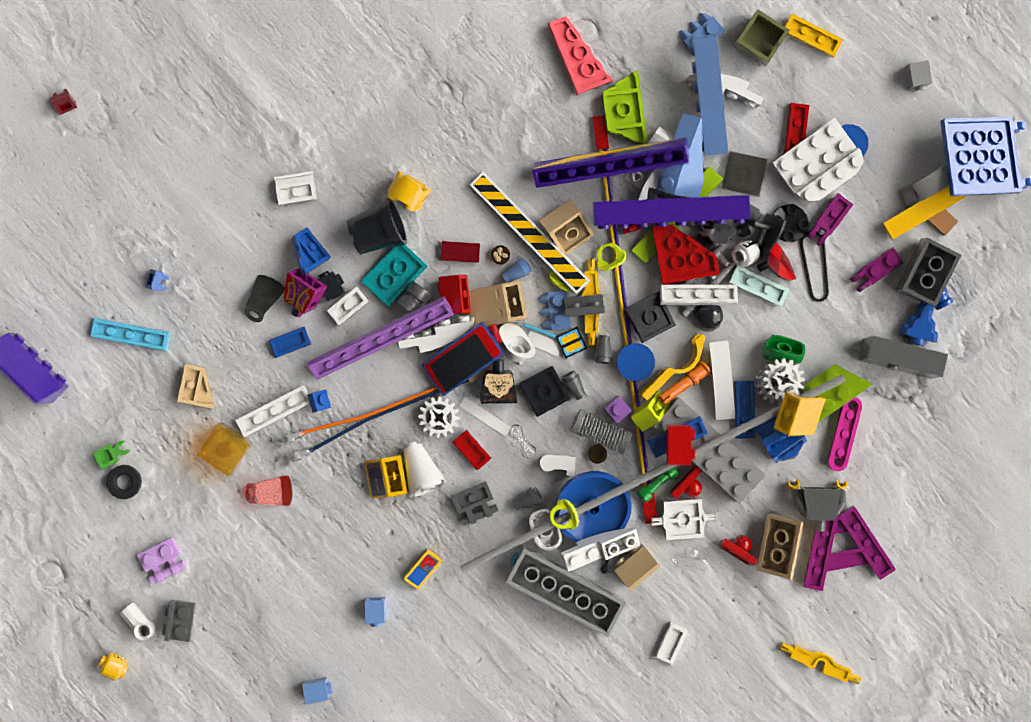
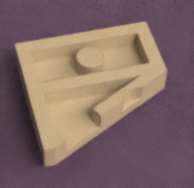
M185 364L177 402L214 409L215 405L204 367Z

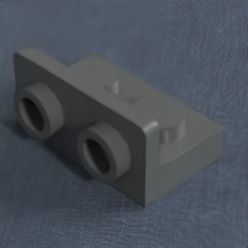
M602 294L566 297L564 299L566 317L605 313Z
M172 600L169 605H166L165 616H167V624L164 623L162 635H165L164 641H169L170 639L191 641L196 603Z

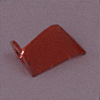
M288 475L258 483H248L245 488L246 499L252 504L290 506L293 495L291 480ZM250 488L252 490V498L249 496Z

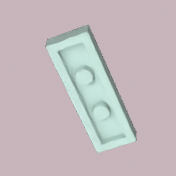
M736 265L728 282L782 307L789 292L788 288Z

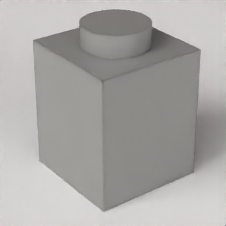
M929 60L910 63L905 66L908 90L922 91L932 84Z

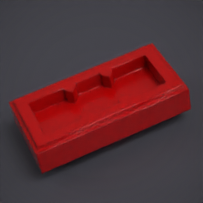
M467 429L452 442L477 471L492 459Z

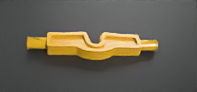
M587 259V271L584 272V275L590 282L584 287L581 296L598 295V272L595 271V259H591V266L590 259ZM599 314L584 315V332L588 333L587 345H591V338L592 345H596L595 333H598Z
M784 642L780 646V650L789 653L792 659L803 663L811 669H814L817 663L822 660L821 672L827 676L844 682L850 680L856 684L860 683L858 680L861 681V677L851 673L852 671L849 668L834 662L824 652H811L798 645L792 647Z

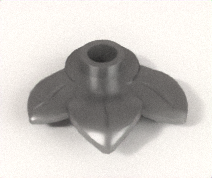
M708 220L706 224L698 225V232L700 235L708 237L714 243L727 244L728 238L734 235L736 228L727 224H714V220Z

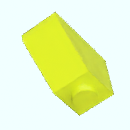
M657 390L648 400H645L636 408L631 416L634 424L642 432L660 422L671 404L668 402L666 405H663L660 402L661 398L658 399V395L662 393L660 390Z

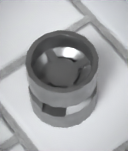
M412 281L407 287L408 293L402 294L397 303L407 311L412 312L421 308L422 304H427L432 295Z

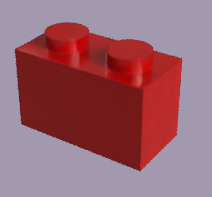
M468 275L438 277L440 298L445 297L453 310V314L471 313Z
M666 424V464L692 465V460H695V449H692V441H695V429H692V425Z

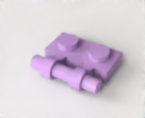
M173 537L137 555L145 572L151 569L154 571V575L149 577L151 584L157 581L161 582L165 580V577L173 573L177 574L186 567L184 560L177 563L175 557L181 555V552ZM168 561L170 567L161 570L159 565Z

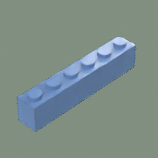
M717 34L693 37V42L690 43L691 55L695 54V62H692L693 74H697L694 90L695 93H699V101H696L697 113L701 112L702 151H705V156L728 153V141Z

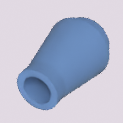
M523 258L522 260L518 259L510 268L502 273V276L509 283L529 276L528 273L532 272V270Z

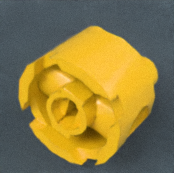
M398 170L392 184L387 189V192H389L387 197L396 202H404V207L414 212L421 209L431 189H425V184L408 174L406 176L403 175V172Z

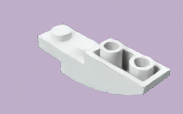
M697 74L689 75L686 79V82L689 83L688 86L694 89ZM721 74L722 91L727 93V97L734 100L738 98L744 101L743 104L750 108H758L764 98L746 90L750 82Z
M462 315L457 317V320L451 321L450 318H445L436 323L435 331L426 329L421 331L420 334H412L399 340V347L401 349L419 346L420 353L440 348L464 334L474 324V317Z
M635 528L619 529L577 541L575 547L563 551L561 554L565 568L570 572L602 557L608 560L640 546V542Z

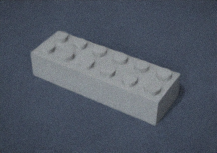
M677 397L670 404L660 422L653 425V427L662 434L666 432V424H683L699 415L682 399ZM702 417L701 419L708 434L692 441V449L721 435ZM728 441L696 456L695 460H692L695 465L738 503H741L765 476L758 467Z
M525 546L521 549L506 577L507 584L607 637L626 605L623 598L572 571L568 572L565 567Z

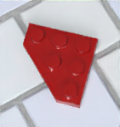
M672 224L652 227L662 285L720 274L717 256L690 236L684 234Z

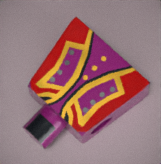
M300 267L288 272L284 301L292 306L291 314L295 317H301L302 314L314 310L327 286L310 274L303 276Z

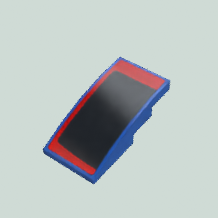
M481 322L421 366L442 396H445L505 353L484 322Z

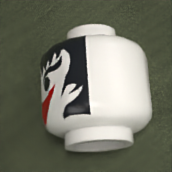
M749 239L743 240L733 246L731 256L738 266L747 267L759 259L760 250L754 241Z

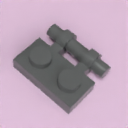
M486 481L451 496L458 514L463 512L467 514V517L461 519L463 526L470 523L471 525L475 524L477 520L486 516L487 518L491 517L493 513L499 511L496 504L490 507L487 504L488 501L494 498ZM482 505L483 510L473 514L471 509Z

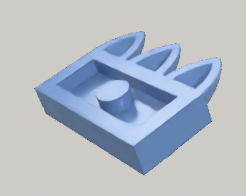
M700 13L702 25L697 22H690V29L693 34L681 30L680 37L690 50V43L693 42V37L717 34L718 38L725 29L713 16Z
M567 291L547 292L537 299L540 303L549 305L539 312L540 315L550 318L541 324L543 329L552 331L571 328L570 317H566L564 299L567 297Z

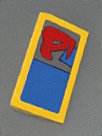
M428 548L403 579L419 590L443 560Z

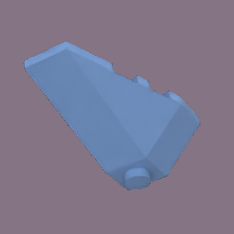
M683 113L674 139L687 137L690 153L689 163L662 168L657 189L678 196L700 197L704 182L702 118Z

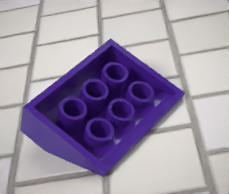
M7 333L1 336L0 370L36 405L53 403L69 387L65 383L67 380L61 374H56L48 361H42L38 357L39 353L33 347H28L24 343L25 339L20 334Z

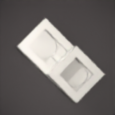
M655 169L646 180L638 200H647L648 189L655 190L657 188L660 169Z

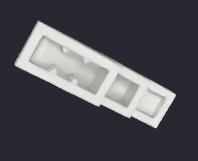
M728 339L709 341L710 370L712 372L710 376L712 379L715 419H734L735 407Z

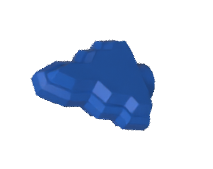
M920 302L916 307L915 314L908 317L907 323L901 326L899 334L910 338L909 343L925 346V341L937 343L938 332L935 331L936 323L932 319V306Z

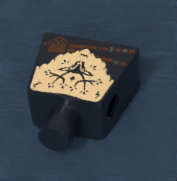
M496 359L493 362V370H484L480 392L481 404L517 403L513 373L511 370H504L503 359Z

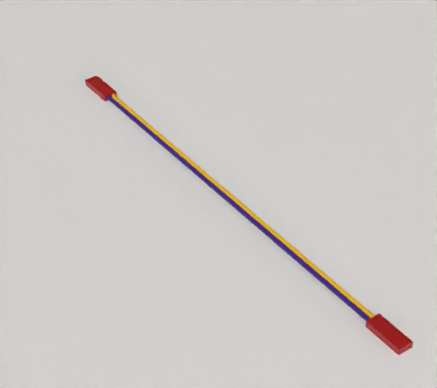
M605 115L593 116L596 150H608L609 142ZM610 176L603 177L606 201H613ZM609 225L611 243L619 246L617 225ZM612 247L613 260L615 261L616 251ZM621 263L620 266L615 268L624 344L626 346L632 344L629 317L625 311L627 301ZM629 380L634 413L636 408L640 406L637 381ZM635 425L642 475L649 471L644 431L642 432ZM650 480L644 482L643 486L646 487L650 483ZM654 493L647 503L642 501L645 524H651V518H657Z

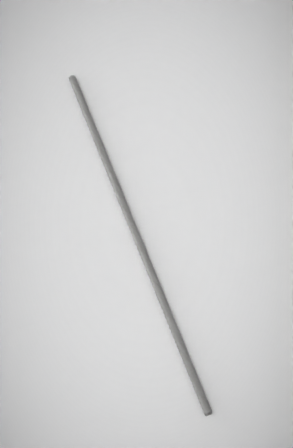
M840 375L800 395V397H815L845 382L843 375ZM780 406L694 448L695 457L777 416ZM664 463L575 508V512H577V515H580L678 465ZM567 512L555 518L554 521L557 524H562L571 518V514ZM549 521L461 565L460 568L464 573L555 526Z

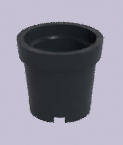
M389 197L378 202L377 206L347 220L349 234L353 236L354 247L360 255L390 246L399 247L407 245V235L402 219L394 202Z

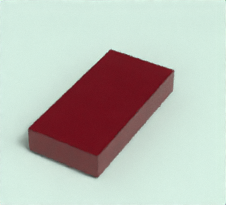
M442 241L441 261L479 263L480 243Z

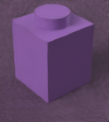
M620 396L614 398L604 407L616 423H619L632 412Z

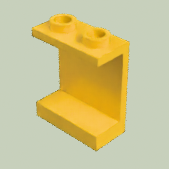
M785 392L774 429L789 436L814 435L826 399L818 395L815 397H800L791 392Z

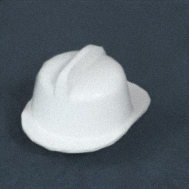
M505 323L500 327L499 334L504 343V355L517 365H521L527 358L534 356L535 348L522 328L512 323Z

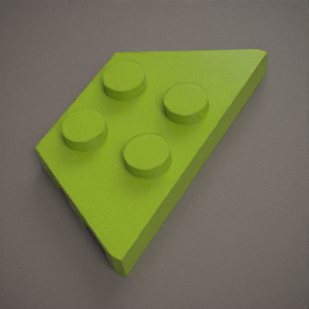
M635 70L602 93L607 132L640 144H648L638 70Z
M834 364L804 385L803 390L806 393L840 375H843L845 382L818 395L826 399L818 421L819 423L873 384Z

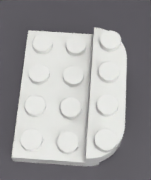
M833 118L771 164L797 199L805 202H815L824 198L853 177L860 170L864 160L861 150L856 148L836 118Z

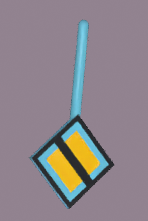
M523 324L526 328L557 339L565 359L588 349L578 326L560 335H555L529 324Z

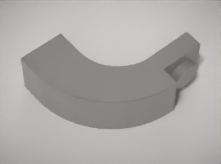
M946 164L899 191L908 208L949 186Z

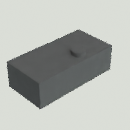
M877 336L863 338L858 361L933 379L943 377L948 354Z

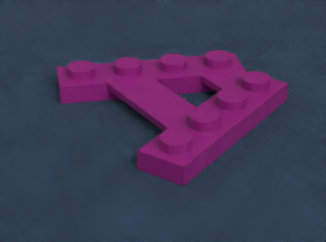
M854 505L841 512L834 521L826 520L825 531H814L803 582L804 588L823 591L827 572L869 564L879 580L896 570ZM848 532L857 548L831 552L834 535Z

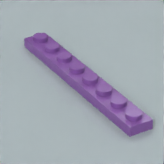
M442 297L308 361V367L318 380L454 315L453 310L445 297Z

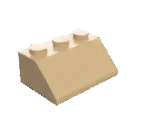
M767 514L757 571L792 580L803 522L779 514Z

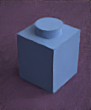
M385 597L366 598L365 624H370L371 627L382 626V623L386 621Z
M327 677L304 681L302 685L305 704L329 700L330 694L333 693L332 684L328 682Z

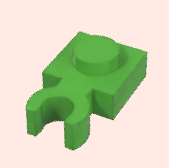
M125 440L117 442L115 447L112 444H108L93 452L101 470L120 461L118 455H126L130 452V449L121 450V445L126 442Z

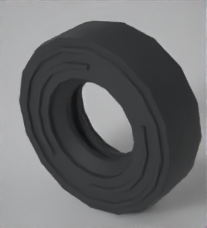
M130 465L115 467L108 474L106 481L108 491L118 499L132 498L139 492L142 484L140 473ZM127 475L130 477L131 485L128 489H121L118 486L117 479L119 476Z

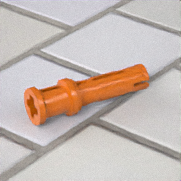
M700 361L697 367L686 372L682 379L658 395V399L661 398L660 402L666 405L690 386H696L701 379L712 375L709 366L704 361Z

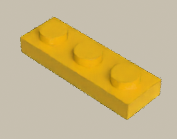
M793 13L785 25L790 30L787 35L832 58L835 57L843 41L840 37Z

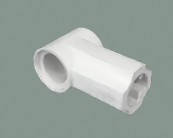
M134 602L120 613L133 629L137 639L146 640L155 634V623L148 620ZM142 626L148 628L149 632L147 635L142 632Z

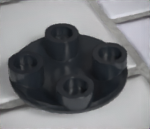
M783 205L773 213V216L786 221L779 237L780 240L795 242L803 238L810 226L808 216L797 205Z

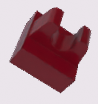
M63 89V93L58 95L54 93L53 97L50 98L51 104L59 115L78 108L76 101L67 89Z

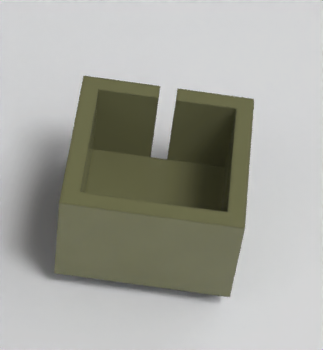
M757 9L733 46L763 66H766L790 30Z

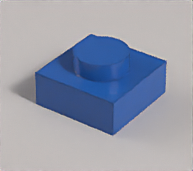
M326 389L307 394L312 413L331 408Z

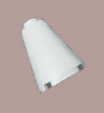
M417 442L407 444L403 452L410 497H413V495L418 497L435 491L434 488L437 485L440 488L446 485L444 477L422 444H417Z

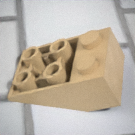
M521 280L469 291L471 313H468L469 317H474V324L471 326V329L481 322H484L487 327L492 324L498 325L528 319Z

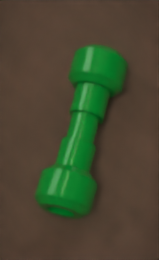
M674 467L658 475L646 487L642 486L639 488L636 494L640 500L647 503L661 484H664L668 479H674L678 475L677 469Z

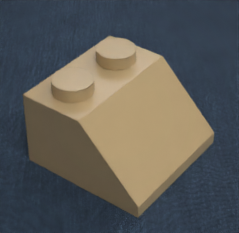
M571 199L540 220L541 225L552 242L565 255L595 236L581 210Z
M643 544L629 550L630 554L627 557H621L614 563V571L630 591L660 567Z

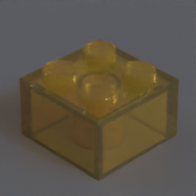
M220 422L216 425L197 456L229 477L234 474L254 443L223 422Z

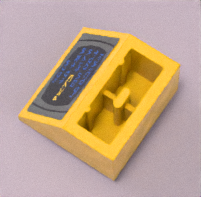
M402 454L364 461L371 499L408 494Z

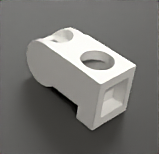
M545 454L540 458V466L547 472L554 469L566 470L567 476H574L576 456Z

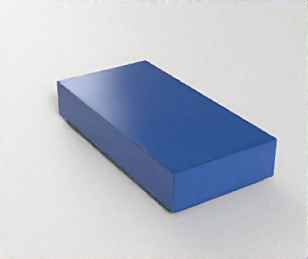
M305 327L268 340L275 358L312 345Z

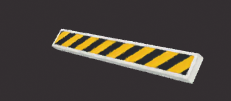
M484 172L470 184L478 195L576 295L590 282L576 265Z

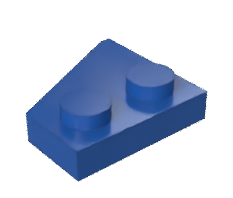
M308 227L291 238L303 276L331 258Z

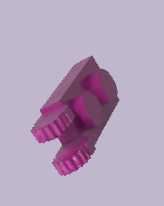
M837 193L817 219L815 226L810 230L807 237L809 239L813 238L820 228L824 233L817 240L816 244L821 246L827 237L834 232L853 204Z
M892 247L860 269L861 271L851 277L850 280L851 282H856L863 275L868 281L862 283L857 288L858 292H861L888 275L904 262Z

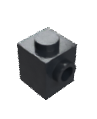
M325 271L318 276L320 278L318 280L327 286L324 292L327 301L330 302L346 292L342 286L344 281L339 273L335 274L333 271L330 273Z

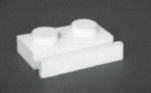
M312 171L274 177L278 205L317 200Z

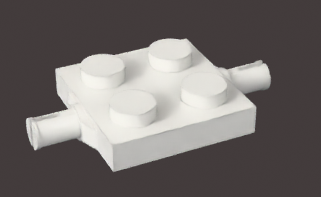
M701 498L663 501V515L660 518H651V525H663L666 540L705 537V521H717L716 513H704Z

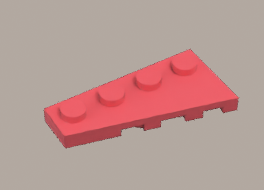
M567 16L548 23L576 95L613 81L606 74L601 63L593 56L588 45H585L580 38V34Z

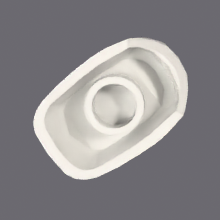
M549 509L538 510L530 515L529 523L531 530L550 521L551 511ZM554 527L534 537V540L540 548L548 551L554 550L562 542L561 530Z

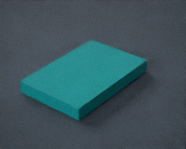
M406 245L393 247L361 282L389 308L411 282L415 281L428 266Z

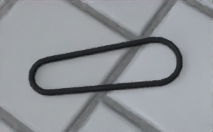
M808 231L804 235V237L801 238L800 246L810 295L813 300L817 302L825 301L829 295L825 242L822 244L826 295L822 299H817L813 295L805 251L803 247V240L810 232ZM816 232L819 237L822 236L819 232Z

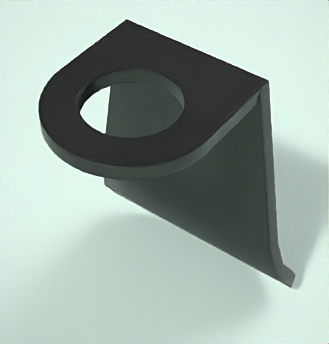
M258 275L246 303L245 315L254 322H261L264 314L284 293L285 287L272 277ZM249 311L255 312L259 318L251 316Z

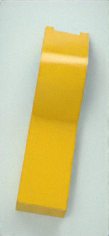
M697 333L690 340L692 344L690 361L678 369L665 366L638 393L643 400H648L674 373H685L696 366L700 360L705 341L703 334Z

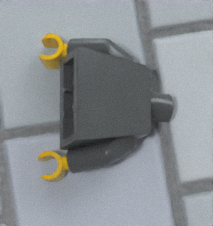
M796 479V486H792L789 480L787 488L791 491L794 504L800 514L805 516L807 520H814V531H825L826 520L834 521L836 516L840 515L846 506L845 488L848 485L847 481H844L843 487L839 485V480H837L834 487H800L798 489L800 481Z

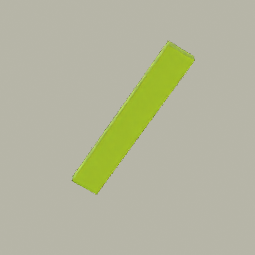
M710 166L703 172L704 182L700 197H707L723 180ZM668 222V225L672 224L675 226V222ZM652 229L631 250L644 263L656 253Z

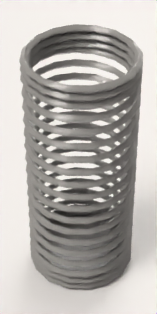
M579 410L571 432L578 434L585 420L579 434L580 436L587 424L583 437H585L591 423L586 439L594 425L589 440L592 438V442L595 440V443H597L599 439L598 444L602 441V446L606 447L608 444V448L611 446V450L614 448V451L617 449V453L622 455L625 453L632 438V432H626V429L623 431V428H617V425L614 426V424L611 425L607 421H601V418L598 420V417H592L591 414L589 415L585 411Z

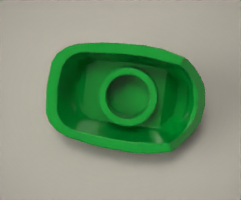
M772 335L764 342L762 347L764 359L769 361L778 360L781 363V359L785 358L786 363L789 360H793V365L802 362L806 351L805 345L802 342L780 335Z

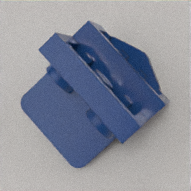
M777 416L755 426V430L761 437L765 449L775 463L796 458L803 444L807 442L805 435L789 436L774 429Z

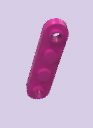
M854 397L840 409L827 460L828 466L834 471H843L849 462L862 411V402L857 397ZM852 402L854 408L850 410L848 404ZM836 458L840 459V463L838 465L834 464V460Z

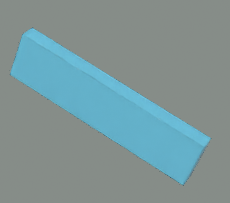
M93 318L90 337L167 351L170 332Z

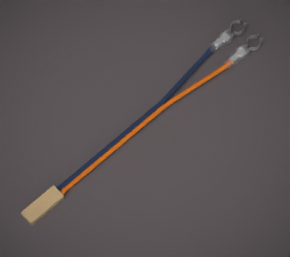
M493 362L463 383H472L483 379L484 370H493ZM435 386L361 416L286 433L283 436L285 441L283 444L293 443L296 439L313 431L363 419L314 447L291 452L292 461L297 462L367 421L436 395L440 391Z

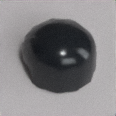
M698 305L694 311L697 327L705 332L714 331L719 328L723 321L721 307L719 305Z

